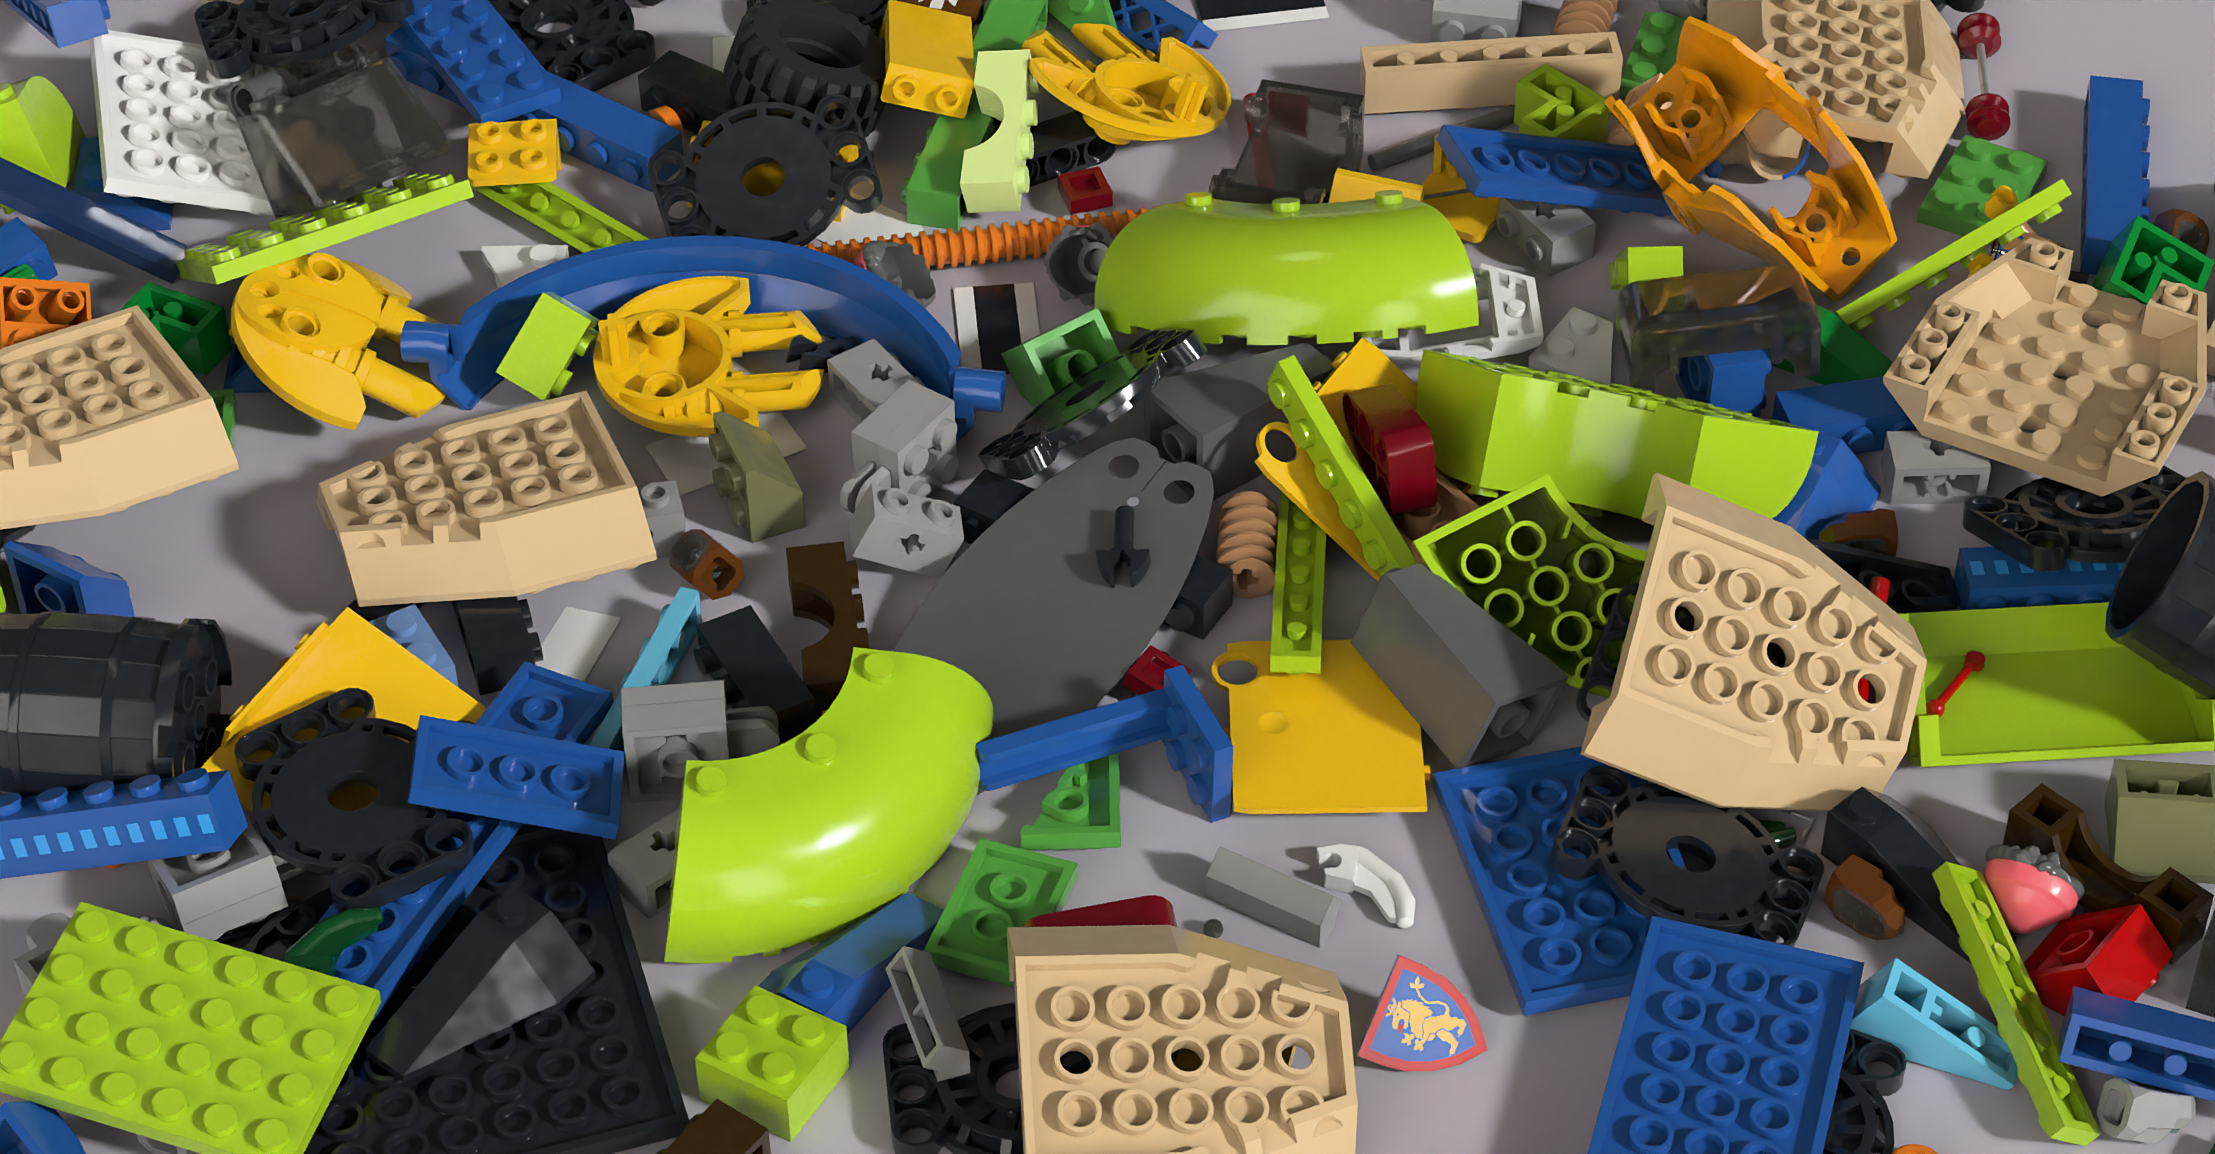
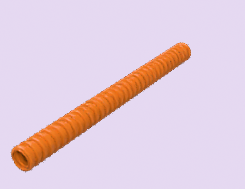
M1140 207L1138 212L1133 213L1132 209H1126L1124 214H1120L1118 210H1113L1111 215L1106 216L1105 212H1098L1097 217H1092L1091 213H1085L1084 217L1078 219L1077 215H1071L1070 220H1065L1063 216H1058L1056 221L1053 222L1048 217L1043 218L1042 223H1037L1036 219H1030L1029 224L1023 225L1022 221H1016L1015 226H1009L1008 222H1003L1001 227L997 228L994 224H988L987 229H982L980 225H975L974 229L968 231L967 227H960V232H954L953 228H947L946 233L940 234L939 230H933L932 235H926L925 231H920L918 236L912 237L911 233H905L904 238H898L897 234H892L891 239L887 240L884 239V236H877V241L912 244L914 254L924 256L927 269H930V266H936L937 270L943 269L944 264H949L950 268H956L957 263L962 262L966 267L971 266V261H977L978 265H984L985 260L991 259L992 263H998L999 258H1005L1006 262H1011L1013 257L1017 256L1021 261L1026 260L1027 255H1032L1033 259H1039L1040 254L1047 253L1050 243L1061 233L1062 228L1067 225L1074 227L1098 222L1118 235L1128 223L1146 212L1147 209L1146 207ZM865 237L863 242L857 243L856 239H850L849 244H843L842 240H837L835 245L829 246L828 242H822L821 247H815L814 243H809L807 248L853 263L854 258L863 249L864 245L870 242V238Z

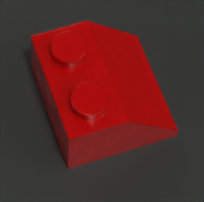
M2136 904L2075 915L2069 919L2060 920L2027 958L2024 966L2042 1005L2065 1017L2073 986L2135 1002L2144 990L2150 988L2159 980V972L2172 958L2173 954L2142 905Z

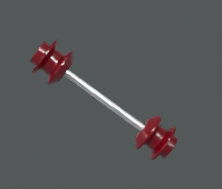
M1973 13L1963 18L1957 27L1958 46L1961 53L1968 58L1977 59L1981 94L1971 99L1966 106V125L1968 132L1974 138L1992 141L2005 135L2011 125L2007 101L2000 95L1990 93L1986 64V58L1994 55L2001 46L2000 25L1997 19L1990 14Z

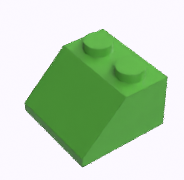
M1098 308L1076 316L1001 353L1020 395L1034 408L1077 377L1120 354Z

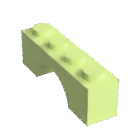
M1030 49L978 51L974 87L982 114L992 116L1002 123L996 133L988 140L964 150L960 186L968 213L1020 211L1022 193L1029 192L1030 178L1026 159H1032L1034 155V142L1030 128L1031 126H1037L1038 107L1034 97L1035 93H1041L1042 85L1028 70L1030 58H1032Z

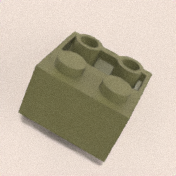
M723 411L713 413L715 433L709 435V445L715 461L718 462V468L712 470V477L718 495L720 497L727 496L729 512L736 527L743 526L751 543L804 528L803 492L770 433Z
M2114 759L2104 801L2110 859L2123 869L2141 876H2156L2172 867L2195 883L2215 884V765Z

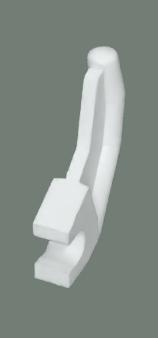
M1335 844L1317 847L1316 863L1318 869L1325 868L1323 884L1326 889L1350 894L1357 891L1371 897L1389 923H1397V926L1402 929L1413 925L1416 901L1403 875L1370 850L1361 846Z

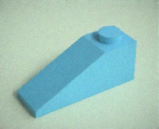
M1896 957L1860 984L1851 1029L1893 1044L1904 1053L1906 1060L2004 1090H2009L2015 1086L2018 1067L2008 1044L2001 1038L1997 1026Z

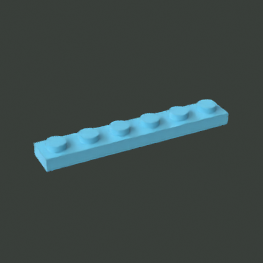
M680 587L671 604L664 605L655 632L651 638L646 637L643 641L637 663L632 671H626L618 696L600 723L593 739H588L585 745L625 752L622 734L621 688L670 684L697 636L696 625L702 623L698 590Z

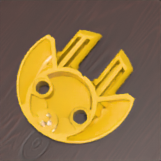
M1091 23L1074 24L1071 28L1072 34L1088 50L1103 61L1098 66L1088 59L1084 62L1046 29L1036 31L1023 43L1021 50L1030 49L1032 58H1030L1028 70L1032 76L1057 99L1082 113L1083 119L1088 126L1093 128L1100 138L1113 144L1125 145L1130 143L1131 140L1156 141L1203 135L1218 128L1224 122L1230 109L1231 92L1220 72L1206 58L1174 37L1162 38L1155 55L1148 49L1146 52L1143 51L1114 26Z
M318 252L254 271L248 274L241 283L232 303L231 326L228 330V335L234 337L233 343L237 345L243 359L254 374L272 392L296 409L323 422L355 430L366 409L363 394L413 418H418L442 403L446 397V394L437 386L377 358V352L367 348L372 337L378 340L384 337L400 345L403 325L408 320L441 323L408 307L412 295L390 279L361 265L338 259L327 253Z
M734 276L687 278L650 289L625 303L615 313L607 314V320H599V335L596 339L593 353L595 378L605 399L628 419L660 433L709 437L710 434L715 433L713 413L719 411L759 427L758 413L808 408L822 386L825 377L824 369L744 375L743 370L733 371L732 358L743 357V353L789 349L792 339L799 334L817 344L822 343L821 336L810 320L798 310L744 314L751 304L748 278Z

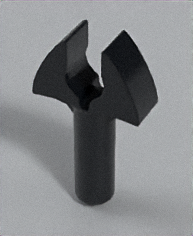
M799 334L790 343L786 363L801 360L798 370L824 369V373H828V359L860 344L854 336L817 344Z
M1126 505L1118 507L1115 511L1114 547L1111 550L1095 551L1098 569L1104 580L1112 588H1115L1114 572L1121 566L1122 562H1126L1127 567L1130 568L1132 588L1142 580L1151 564L1149 549L1136 550L1133 547L1135 512L1132 507Z

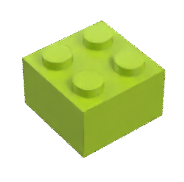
M755 985L695 1057L699 1098L709 1105L716 1099H719L768 1128L770 1133L792 1142L850 1068L847 1027Z

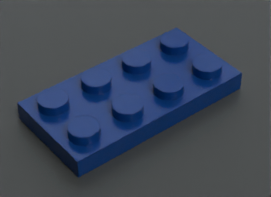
M420 715L416 729L408 803L616 839L620 826L625 752Z

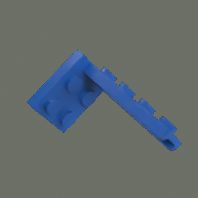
M1183 665L1164 670V688L976 743L980 768L979 787L985 791H992L1162 740L1171 768L1174 771L1180 770L1186 780L1187 791L1191 801L1196 806L1201 805L1212 823L1230 817L1233 745Z

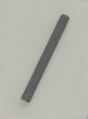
M1515 104L1454 126L1495 130L1514 123ZM1439 131L1369 155L1368 165L1370 169L1376 172L1434 151L1435 136Z

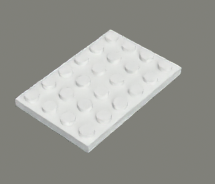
M108 30V34L90 39L104 192L114 193L121 197L135 196L157 199L170 204L179 202L201 205L213 210L230 209L248 212L257 216L273 215L282 217L286 202L273 116L245 124L233 116L227 101L228 88L233 82L266 72L265 66L252 63L243 74L229 79H221L214 75L203 44Z

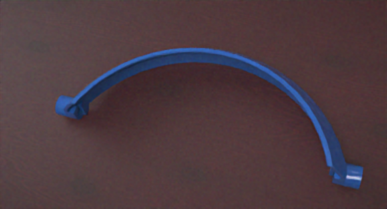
M708 235L664 237L627 242L588 251L525 274L493 291L465 310L460 325L408 320L403 325L400 340L401 357L404 362L428 364L431 381L462 410H472L487 393L506 379L496 373V370L543 292H554L597 319L607 320V314L615 313L636 296L660 285L702 276H734L749 279L751 304L744 314L798 310L810 320L820 335L832 340L854 336L858 339L860 345L875 339L887 352H893L898 357L901 365L913 377L921 379L926 388L954 400L955 423L957 424L956 443L974 427L976 411L1002 413L1006 395V372L1003 370L959 367L961 351L948 332L926 308L902 289L875 273L844 259L805 247L747 237ZM598 323L595 327L597 331H599Z

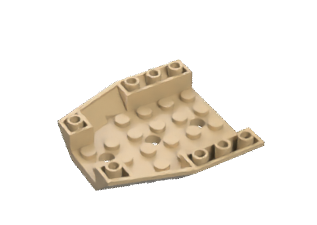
M1707 0L1706 14L1708 24L1736 36L1752 51L1783 68L1787 84L1807 100L1815 94L1822 108L1826 110L1846 136L1856 137L1870 143L1884 142L1883 159L1885 173H1891L1906 179L1913 177L1929 178L1965 111L1958 38L1931 0ZM1760 109L1742 130L1754 152L1763 153L1773 158H1798L1803 137L1774 113Z
M2030 237L1937 297L1884 375L1883 384L1922 436L2102 497L2158 475L2206 392L2207 293L2192 289L2182 283H2173L2162 279L2147 305L2131 298L2110 294L2095 289L2090 285L2068 280L2074 251L2057 246L2049 241H2041ZM2088 325H2096L2099 326V328L2090 327ZM2057 376L2066 377L2067 380L2058 379V378H2056V377H2057ZM2023 429H2029V430H2033V431H2035V432H2034V433H2027V432H2024V431H2022V430H2023Z
M138 305L0 349V530L120 512L132 505L156 497L167 496L182 488L203 481L215 480L221 475L239 470L238 461L213 398Z
M587 391L446 425L436 430L431 437L415 444L409 442L398 447L393 454L376 462L369 460L318 484L317 505L327 530H335L342 547L348 581L359 607L512 597L526 593L535 594L553 586L573 581H586L596 575L619 569H633L640 564L657 560L637 486Z
M1659 473L1653 474L1641 521L1654 525L1611 695L1610 698L1592 708L1580 755L1718 808L1829 811L1860 787L1881 793L1907 751L1927 664L1926 656L1914 627L1792 527ZM1677 606H1682L1691 612L1694 618V628L1692 631L1683 630L1677 624L1675 619ZM1769 642L1779 645L1785 653L1786 661L1783 668L1777 667L1770 662L1767 656ZM1860 678L1872 683L1876 691V699L1873 704L1866 702L1858 692Z
M1172 925L1007 928L1009 981H1014L1024 1154H1355L1358 1100L1349 1006L1335 972ZM1291 1046L1303 1048L1310 1055L1311 1064L1304 1069H1294L1284 1062L1281 1052ZM1179 1049H1190L1200 1057L1202 1065L1194 1071H1182L1173 1064L1171 1054ZM1069 1051H1078L1088 1057L1091 1067L1084 1073L1073 1074L1063 1068L1060 1057Z

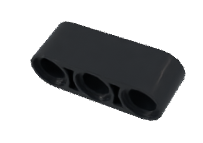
M1077 110L1039 122L1037 126H1031L1030 128L1034 142V155L1032 159H1026L1030 178L1029 187L1056 179L1059 174L1099 165L1113 156L1118 144H1113L1100 138L1094 129L1085 122L1082 113Z

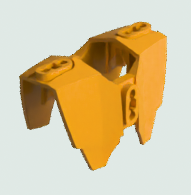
M1689 16L1684 21L1680 33L1676 63L1630 110L1620 98L1616 101L1612 95L1604 102L1609 112L1638 145L1654 180L1663 190L1662 195L1672 214L1688 231L1698 235L1705 229L1711 237L1762 258L1834 302H1837L1851 291V288L1859 280L1865 278L1871 271V268L1882 257H1885L1897 241L1890 213L1864 158L1826 110L1822 108L1815 94L1809 100L1805 99L1787 84L1783 68L1761 57L1730 33ZM1673 102L1669 108L1661 109L1664 103ZM1760 109L1768 110L1777 115L1805 138L1829 164L1825 176L1814 173L1810 169L1805 173L1811 187V192L1808 200L1797 215L1783 218L1775 207L1772 206L1768 210L1776 227L1774 232L1769 231L1738 197L1723 188L1713 184L1708 190L1702 192L1692 183H1688L1727 149ZM1692 123L1694 127L1688 128V125ZM1847 253L1849 257H1858L1860 260L1855 265L1847 266L1843 256Z

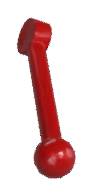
M1970 651L1966 654L1964 667L1937 699H1931L1926 703V714L1939 715V717L1944 714V705L1972 672H1978L1983 669L1986 659L1981 652Z

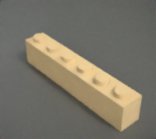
M1616 31L1360 47L1359 92L1364 114H1388L1406 111L1428 112L1439 109L1509 106L1515 104L1517 81L1546 63L1606 99L1611 95L1614 99H1619L1623 55Z

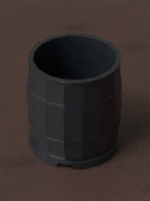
M2201 471L2187 477L2166 498L2150 519L2131 550L2115 584L2107 608L2105 632L2111 640L2123 644L2152 663L2164 674H2168L2195 691L2215 699V478Z
M52 611L34 614L0 613V796L19 793L21 797L39 795L55 787H65L67 791L80 790L101 781H112L114 785L132 783L140 777L153 774L159 775L160 779L178 777L189 770L201 768L221 746L225 729L231 723L229 718L232 716L231 714H220L221 685L231 686L233 681L231 659L225 634L216 620L185 618L182 623L155 620V618L111 614Z

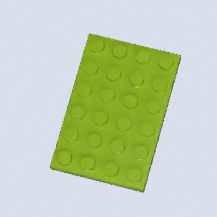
M417 172L393 179L394 187L390 189L388 187L377 189L376 186L356 191L351 194L352 202L340 201L336 203L335 200H331L310 207L311 216L304 217V215L294 217V214L271 220L268 222L270 229L262 232V229L252 231V228L226 236L228 244L222 246L204 243L184 250L186 258L175 263L180 271V279L218 285L253 273L254 271L472 198L474 195L468 179H453L452 173L440 175V173L432 175L423 173L418 175Z
M80 902L0 1040V1092L200 1154H304L381 1004L380 992L374 988Z

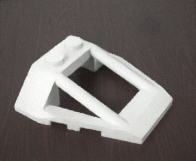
M1482 263L1479 270L1472 268L1478 300L1488 299L1493 335L1411 350L1409 349L1408 332L1404 329H1398V338L1382 339L1377 337L1365 339L1381 350L1400 369L1420 366L1423 349L1475 357L1479 360L1523 353L1542 345L1544 338L1535 277ZM1356 332L1353 333L1354 342H1350L1351 349L1362 338L1357 336Z

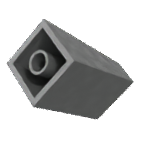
M1303 342L1161 379L1150 393L1144 397V441L1155 446L1159 457L1173 464L1187 461L1210 471L1213 479L1214 501L1263 474L1254 462L1259 457L1256 448L1257 435L1269 423L1282 422L1287 424L1289 422L1282 409L1276 408L1272 403L1268 393V385L1266 384L1277 362L1294 355L1313 385L1316 381L1322 384L1335 369L1331 365L1333 361L1328 356L1321 354L1308 342ZM1279 430L1267 432L1265 445L1275 459L1287 462L1296 457V446L1287 434ZM1182 480L1174 481L1190 497H1193L1194 488L1189 482Z
M1422 562L1403 569L1393 568L1379 579L1377 591L1369 607L1360 616V625L1350 642L1457 769L1473 766L1531 745L1568 679V676L1562 669L1442 577L1432 573L1429 567Z

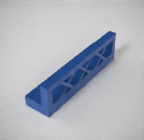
M1120 0L1122 9L1113 12L1118 30L1127 38L1150 50L1155 55L1162 39V33L1174 29L1183 33L1179 41L1189 47H1192L1194 42L1197 41L1210 49L1219 35L1196 18L1165 0ZM1147 11L1150 14L1151 27L1134 32L1132 16ZM1123 19L1124 25L1119 23L1118 21ZM1153 37V42L1149 41L1148 38Z

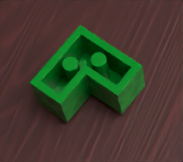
M2137 215L2110 242L2092 287L2123 298H2131L2147 305L2162 279L2173 283H2182L2192 289L2203 292L2215 261Z
M147 282L119 310L138 305L190 371L207 376L232 350L226 315L222 306Z

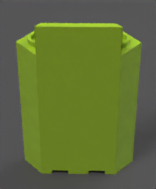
M2109 602L1899 614L1914 627L1927 659L1908 742L1909 746H1907L1906 751L1909 766L1933 767L2215 751V699H2211L2170 675L2164 674L2152 663L2123 644L2111 640L2105 632L2106 612ZM1970 651L1981 652L1986 659L1983 669L1978 672H1972L1944 705V714L1941 717L1939 715L1926 714V703L1931 699H1937L1964 667L1966 654Z

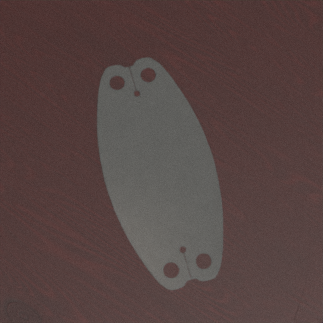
M1135 437L1109 443L1084 456L1024 497L984 531L960 555L918 608L893 651L918 654L944 661L963 670L978 681L988 693L993 705L994 715L991 739L1094 708L1126 674L1145 650L1165 620L1183 587L1198 552L1210 516L1214 495L1213 479L1210 471L1187 461L1174 464L1159 457L1155 446ZM1123 455L1135 458L1139 463L1137 473L1129 478L1114 477L1109 472V464L1114 458ZM1182 480L1189 482L1193 486L1194 495L1188 502L1175 504L1169 502L1164 496V490L1171 482ZM1137 497L1140 501L1139 504L1130 506L1135 512L1133 547L1136 550L1149 549L1151 564L1142 580L1132 588L1130 568L1127 567L1126 562H1122L1121 566L1114 572L1115 588H1112L1104 580L1098 569L1095 551L1111 550L1114 547L1115 511L1120 506H1129L1127 504L1129 498ZM979 787L977 795L984 792L985 790H982Z

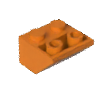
M0 277V349L92 320L89 283Z

